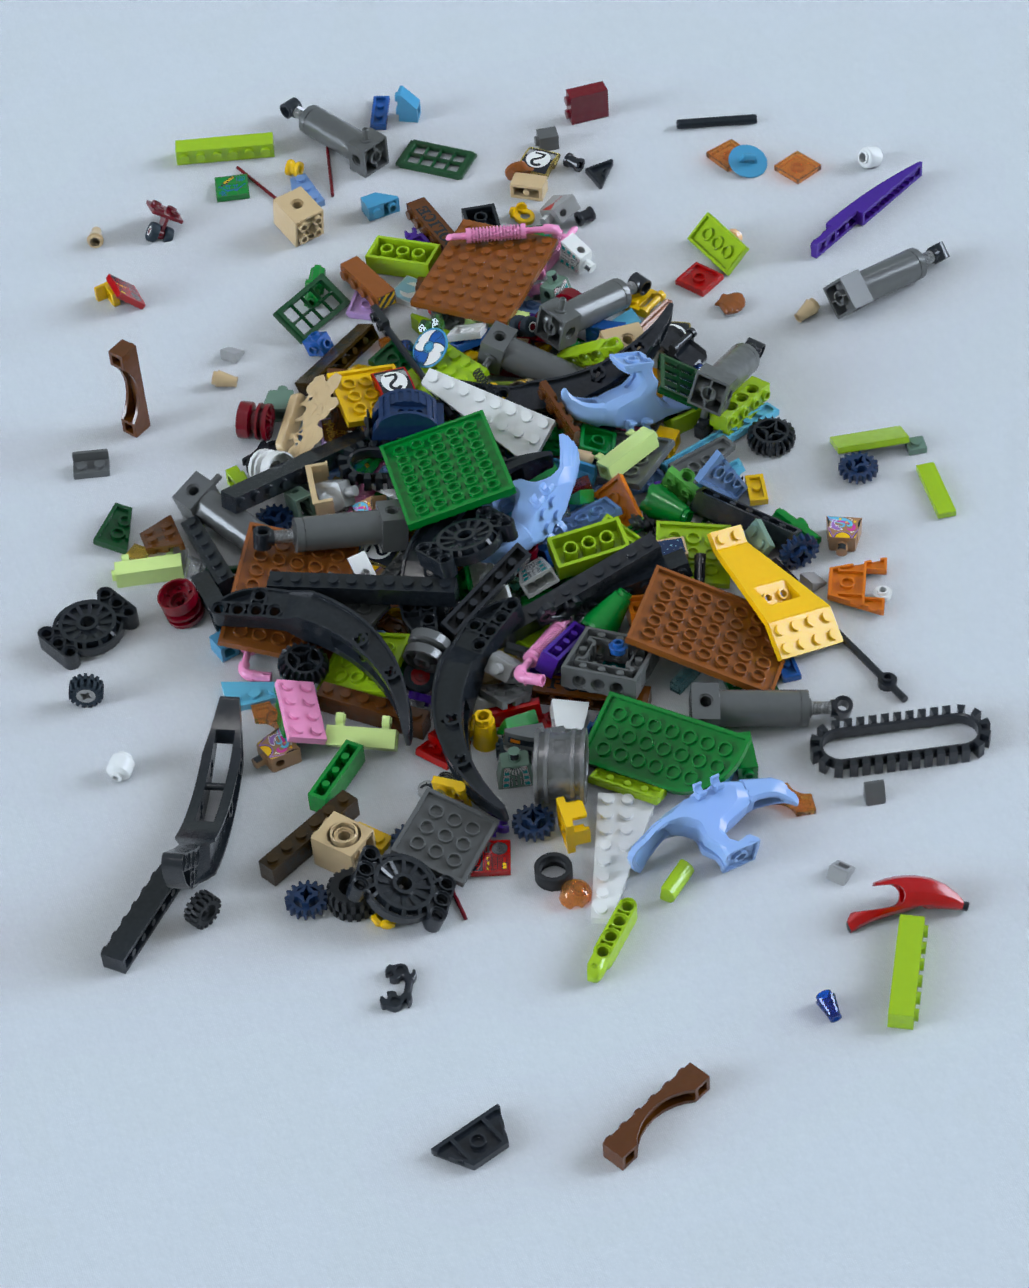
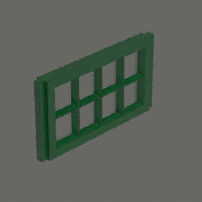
M414 139L409 142L395 164L403 169L462 180L476 159L477 154L468 150ZM420 148L425 149V152L419 154L414 153V150ZM429 150L439 152L436 157L427 155ZM442 153L452 155L449 160L440 158ZM455 156L465 158L463 162L453 161ZM410 157L419 159L417 163L407 162ZM423 160L433 161L430 166L421 165ZM436 162L446 164L443 169L434 167ZM449 165L459 167L457 172L447 170Z
M322 273L276 310L273 316L302 345V342L312 332L319 331L343 311L351 301ZM319 283L329 292L323 298L313 289ZM309 292L319 300L313 306L304 298ZM330 295L340 303L334 310L324 301ZM300 299L309 308L303 314L294 306ZM321 303L330 311L324 318L315 309ZM290 307L299 316L294 322L284 314ZM311 311L320 319L314 326L305 317ZM300 320H303L311 328L305 334L295 326Z
M659 353L657 358V380L659 381L657 393L697 410L698 407L687 403L698 369L663 353Z

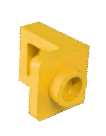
M108 282L94 287L98 302L107 298L114 307L121 305L120 299L116 297Z

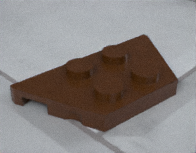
M171 515L140 533L148 555L170 552L172 547H179L180 551L186 549Z

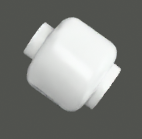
M877 146L863 147L858 154V161L864 168L878 167L883 159L882 151Z
M119 751L111 756L106 771L110 778L116 782L127 780L132 774L135 762L129 753Z

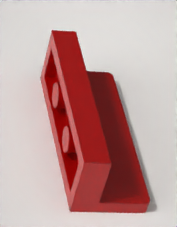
M539 697L532 698L531 701L517 706H512V703L507 704L508 709L505 710L498 707L488 708L495 719L496 728L500 727L504 719L533 709L536 710L537 717H543Z

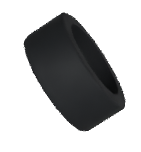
M557 852L541 855L534 864L535 882L542 889L551 892L565 889L571 884L573 879L571 860L566 855ZM550 866H558L566 871L563 875L553 878L546 877L541 873Z

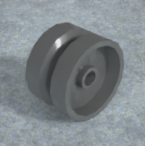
M423 627L415 628L410 633L408 644L402 657L409 666L417 670L435 673L440 656L451 643L445 635L438 631Z

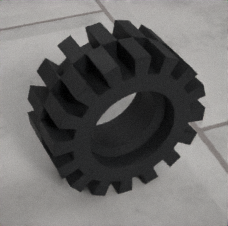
M205 889L204 891L199 890V893L196 892L194 894L195 897L190 898L191 902H187V908L184 909L185 920L200 930L208 928V924L211 925L213 923L212 920H216V914L220 913L219 908H221V900Z

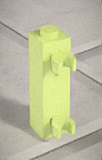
M644 426L637 431L629 429L625 432L629 436L626 440L606 455L600 452L596 454L594 458L598 460L596 466L600 476L610 481L618 473L624 474L658 448V435L654 430Z
M173 547L170 548V552H166V555L129 560V554H122V561L114 562L115 570H111L112 580L117 582L118 588L166 582L178 578L184 579L181 553L174 554Z
M336 712L335 725H326L327 741L325 745L328 747L340 748L347 739L364 745L366 750L398 751L399 732L396 729H391V716H382V728L345 726L346 714Z

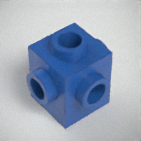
M314 331L302 342L309 356L323 357L334 346L327 331Z

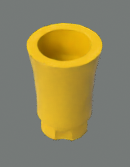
M489 709L477 710L474 713L473 747L480 752L493 751L496 749V742L498 743L499 739L495 727V719Z

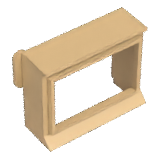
M327 460L321 463L305 465L312 504L315 507L316 515L335 514L333 498L319 500L315 488L316 483L328 480Z

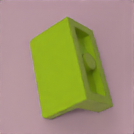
M702 409L686 411L664 421L663 426L678 429L680 434L694 428L700 418Z

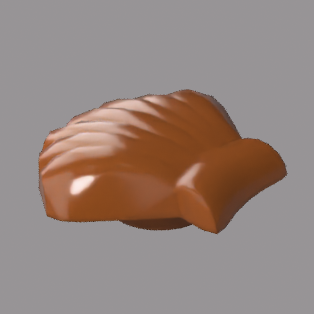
M524 161L514 162L505 169V176L511 181L515 172L530 174L534 167H529Z
M734 292L728 295L723 293L715 303V306H719L724 314L730 315L740 312L744 308L746 301L742 293Z

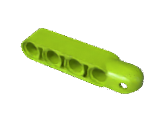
M618 337L598 339L565 348L557 356L585 367L604 361L606 358H609V354H616L624 349V344Z
M627 897L619 901L595 944L593 954L587 963V981L598 983L603 978L605 972L612 967L638 918L637 903L634 899Z

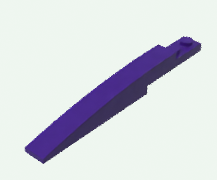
M919 161L883 181L826 223V230L812 241L810 245L811 256L817 259L856 224L863 227L922 176V162Z

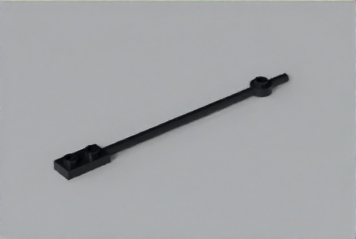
M377 304L370 306L372 312L370 313V319L372 323H376L378 331L382 332L385 337L389 336L422 381L426 374L391 329L388 318ZM431 393L437 403H443L444 412L448 418L454 420L456 415L447 403Z
M777 558L772 559L775 564L798 580ZM840 630L844 641L842 643L878 678V688L885 692L891 691L903 703L906 702L908 696L897 686L896 675L890 672L883 673Z

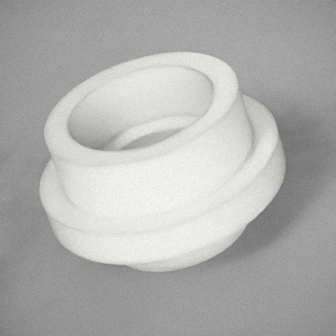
M877 586L873 590V596L885 598L886 603L892 597V590L888 586Z

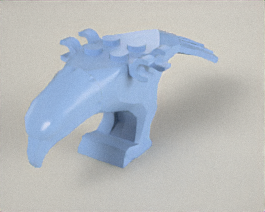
M640 351L609 354V358L619 370L630 374L621 385L592 398L572 396L566 388L562 389L560 395L565 411L574 419L595 427H619L626 429V431L629 429L634 430V426H644L651 429L650 424L691 408L666 396L661 398L656 395L659 381L653 374L652 367L654 361L651 358H647Z
M559 434L560 467L552 476L537 482H530L524 479L514 480L513 484L517 492L516 494L493 501L490 504L482 505V507L490 506L504 514L512 512L511 517L514 519L518 538L512 542H502L500 548L487 559L481 561V563L496 565L517 542L528 551L540 542L546 545L547 538L554 536L552 531L556 532L560 529L561 533L566 532L567 525L561 519L566 512L580 465L578 448L569 436Z
M715 774L710 777L711 786L707 790L702 789L701 781L693 784L694 793L665 813L647 830L628 852V862L635 872L641 873L650 856L664 839L683 836L693 839L697 843L701 854L715 860L719 864L721 872L726 873L755 860L760 844V839L751 834L737 841L729 839L726 833L747 813L754 809L781 803L798 806L799 799L794 792L788 789L783 781L775 778L739 779L738 781L720 783L719 774Z

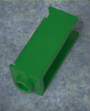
M750 731L739 732L741 734L751 737ZM751 742L743 761L736 770L738 780L758 778V763L753 742Z

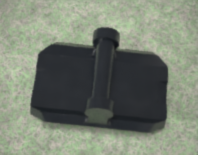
M669 326L659 351L696 369L707 360L706 350L694 341V337L697 335L694 328L690 327L685 334L676 326Z

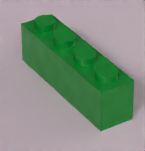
M345 740L308 792L310 810L317 812L338 793L346 790L366 761L364 745Z

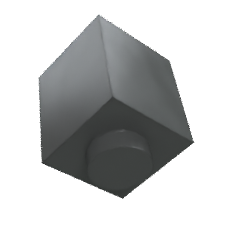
M556 127L536 129V136H534L535 146L544 151L559 149V136Z

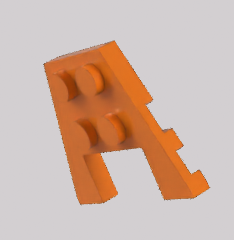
M887 557L880 558V561L876 562L867 560L864 561V564L855 566L851 563L830 567L827 600L878 615H884L885 598L865 597L866 574L886 575Z

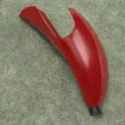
M918 875L893 876L873 882L872 886L891 885L895 887L899 894L897 903L891 907L852 912L848 917L846 926L847 930L852 933L873 921L909 912L913 908L924 907L926 909L967 911L970 903L963 901L958 893L945 883L933 878Z

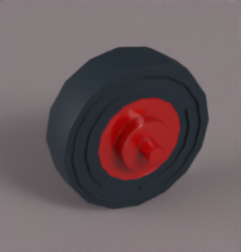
M407 665L403 673L407 690L422 694L432 691L435 673H427Z

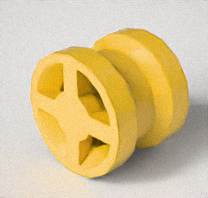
M292 159L287 161L285 166L286 175H294L295 177L303 174V162H295Z

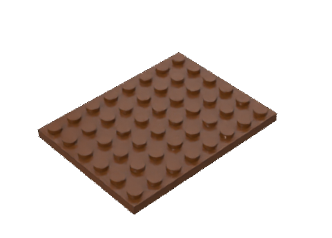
M463 219L455 233H465V228L472 229L474 227L476 229L477 227L479 229V227L486 228V226L493 228L495 225ZM526 234V239H521L520 237V239L516 238L514 240L513 238L511 240L509 238L508 240L506 238L503 241L501 239L497 241L496 239V241L489 240L487 242L485 240L484 242L483 240L482 242L479 241V243L477 241L473 243L472 241V243L468 244L466 239L449 241L410 300L411 306L494 324L497 320L509 326L511 318L519 310L558 246V239L537 234Z
M250 522L231 593L253 587L267 588L266 585L270 571L328 573L330 571L337 574H353L347 558L358 554L359 547L296 553L294 545L290 542L275 544L268 551H257L253 548V529L264 524ZM265 525V526L270 527V528L273 529V530H282V529H283V528H279V527H274V526ZM222 626L218 639L219 646L277 658L282 649H285L287 645L292 646L293 642L297 645L301 641L303 644L308 642L286 631ZM323 648L330 661L333 652Z
M659 565L654 570L624 642L745 690H775L785 660L778 662L765 625L745 598Z

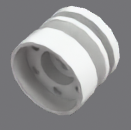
M266 448L259 449L250 458L248 474L252 477L294 457L285 451Z

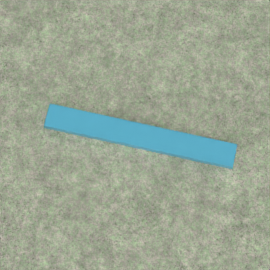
M766 402L749 413L751 415L757 411V414L751 419L745 418L743 420L744 425L737 430V427H733L731 430L734 433L726 435L719 429L660 464V468L667 472L669 463L722 435H725L733 442L747 434L749 426L753 422H757L758 418L763 420L765 416L767 418L777 417L779 409Z

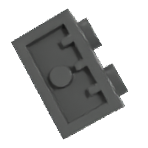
M108 449L72 452L74 480L110 476Z

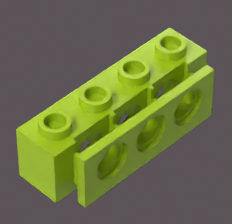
M754 376L746 380L732 394L728 409L720 417L710 413V425L713 426V429L717 431L720 429L724 434L730 435L734 433L731 430L733 427H737V430L744 425L743 420L745 418L751 419L757 414V411L751 415L749 413L764 404L763 402L770 398V383Z

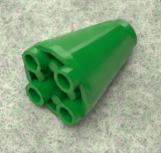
M651 484L645 499L639 506V509L643 511V515L646 514L648 518L652 517L654 520L691 522L693 518V511L663 484Z
M619 588L618 591L615 590L587 613L581 622L588 627L619 632L632 595L623 588Z

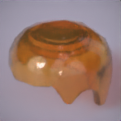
M570 879L561 887L559 900L563 906L570 910L575 906L583 908L590 902L592 890L586 881Z

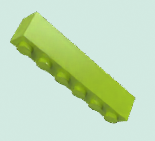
M273 132L175 140L177 165L275 157Z
M900 914L888 1010L887 1027L913 1030L914 1021L918 1022L919 1009H916V1004L920 1005L921 992L917 991L918 987L922 988L923 975H919V973L924 971L925 958H921V955L926 954L927 942H923V938H928L929 925H925L924 916Z

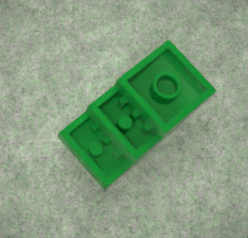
M582 423L578 449L590 451L593 455L599 452L606 455L615 448L617 433ZM554 427L542 451H551L554 456L560 457L559 434H563L561 429Z

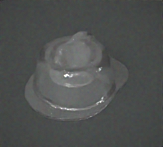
M186 546L183 565L184 579L191 581L190 576L204 571L205 567L200 559L189 555L188 546Z

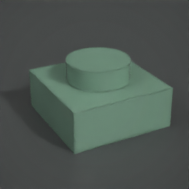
M923 436L910 437V442L905 444L909 456L927 453V446Z

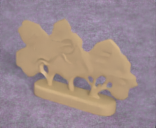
M335 373L327 381H325L324 375L316 376L307 386V398L302 393H295L290 396L276 439L277 450L288 452L293 457H296L313 449L315 444L323 438V429L318 426L320 420L325 419L330 411L339 404L337 397H331V394L338 388L342 378L341 374ZM298 435H302L303 438L301 441L297 440L299 437Z

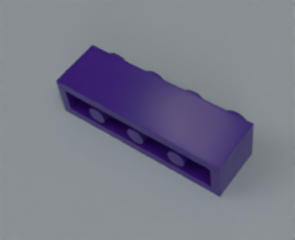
M576 621L571 623L542 650L535 670L550 679L561 670L562 664L586 627Z

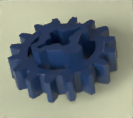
M858 451V454L851 452L850 456L845 454L844 458H840V463H838L839 475L843 476V480L849 479V483L855 481L858 485L862 481L863 484H866V480L872 481V477H877L878 461L874 460L873 455L868 456V452L861 454V451Z
M274 503L272 507L266 505V509L260 508V513H256V518L269 526L289 529L292 526L294 515L292 510L289 511L288 506L283 508V504L276 506Z
M800 533L799 537L793 535L792 540L787 539V544H782L783 549L779 550V558L785 567L788 566L789 569L793 567L798 569L799 566L805 567L807 562L811 564L812 558H817L815 554L819 553L818 547L820 546L813 535L810 536L807 533L804 536Z
M531 803L530 807L523 805V810L517 809V814L512 815L513 820L511 821L514 834H518L519 839L525 837L526 842L533 839L535 843L538 838L544 841V836L550 837L551 832L555 831L553 811L549 812V807L542 808V804H539L537 807H534L533 803Z
M307 880L306 884L299 881V886L291 885L292 891L287 890V896L284 897L286 910L290 912L291 916L296 914L298 920L304 917L305 921H307L310 916L313 919H316V914L322 916V910L328 909L327 889L324 890L323 884L318 886L317 881L310 884V881Z

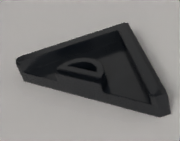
M613 159L585 168V173L599 189L603 188L613 167Z

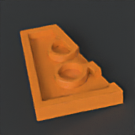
M618 473L594 493L595 498L601 499L607 496L621 507L623 514L619 515V519L626 527L631 525L628 521L631 518V514H636V516L639 514L643 517L623 474Z

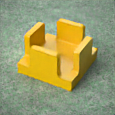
M564 796L556 798L557 819L568 854L576 852V845L591 842V832L589 826L585 827L584 824L574 826L573 824L574 820L587 817L583 801L574 800L566 802Z

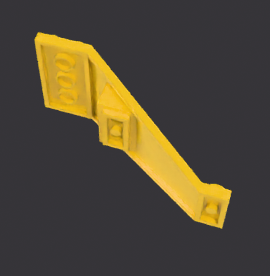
M741 524L707 534L713 553L765 625L778 662L844 642L831 606L748 543Z

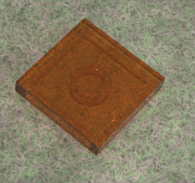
M730 139L707 151L706 157L729 172L732 170L728 161L729 154L733 148L740 144Z
M796 151L774 165V170L799 184L821 170V164Z

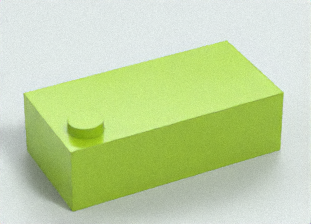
M377 235L365 255L366 264L378 274L406 277L408 275L418 279V276H427L442 252L440 244Z
M619 516L547 538V549L559 580L584 572L630 544Z

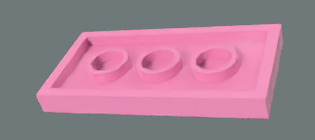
M276 679L274 685L287 742L325 745L327 737L314 682Z

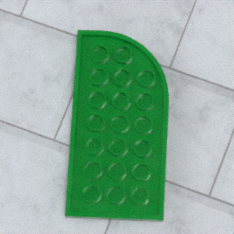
M610 691L588 735L589 766L598 767L665 789L668 793L691 795L694 793L693 784L701 781L702 789L707 790L711 786L710 777L715 774H719L720 783L725 782L740 766L752 739L750 736Z

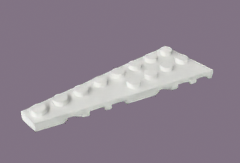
M431 368L428 369L421 382L423 387L447 403L449 407L460 413L462 417L483 410L496 442L514 456L541 452L556 425V420Z
M598 793L591 924H607L625 890L626 881L630 876L631 865L627 859L628 852L647 831L648 822L653 815L654 804L636 799L631 794Z

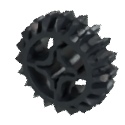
M765 416L763 420L758 418L757 422H753L749 426L747 433L748 447L751 448V451H755L756 455L762 454L763 457L767 455L770 458L771 456L778 458L780 454L784 456L786 452H790V449L794 447L796 440L794 427H792L791 423H787L786 419L781 420L780 417L773 418L772 416L767 418Z
M301 641L297 645L293 642L292 646L287 645L285 649H282L278 657L277 669L280 677H283L284 680L314 682V685H320L321 681L325 680L326 675L329 673L330 662L327 653H324L323 648H318L316 644L311 646L310 642L303 644Z

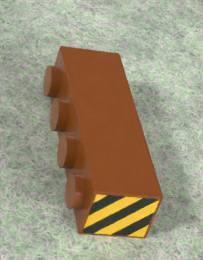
M358 256L340 264L342 280L348 282L351 288L355 289L371 306L377 304L383 310L396 303L395 289Z

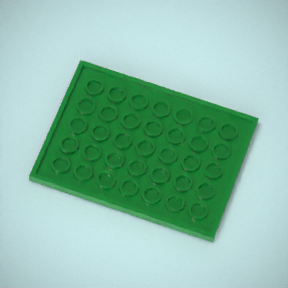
M483 410L379 446L409 531L420 529L428 524L437 523L442 519L456 516L459 513L473 510L476 507L490 504L493 501L507 498L517 493Z

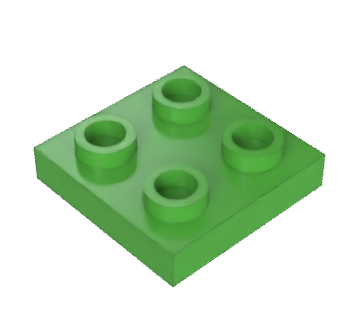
M671 466L660 483L671 490L688 507L692 505L696 491L700 489V487L693 483L695 473L689 468L678 471L675 467Z

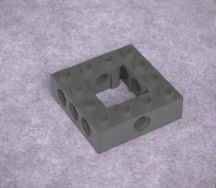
M586 626L561 666V686L606 696L612 691L637 699L659 662L660 656L627 644L628 648L624 655L614 656L610 653L609 643L615 639H622L625 642L627 634ZM600 659L605 660L607 662L621 663L625 665V669L616 667L615 665L609 666L597 663V660Z

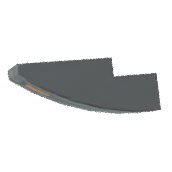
M543 723L504 729L503 744L534 751L536 728H541L542 732H545L546 728L544 729ZM564 725L551 727L552 732H566Z

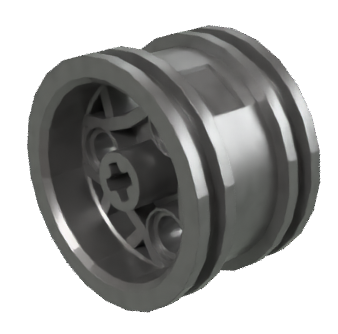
M536 728L533 751V792L535 804H540L541 800H544L545 804H550L551 800L564 796L565 800H582L583 804L586 805L589 774L587 728H582V732H578L577 728H572V732H552L551 728H546L545 732H542L541 728Z

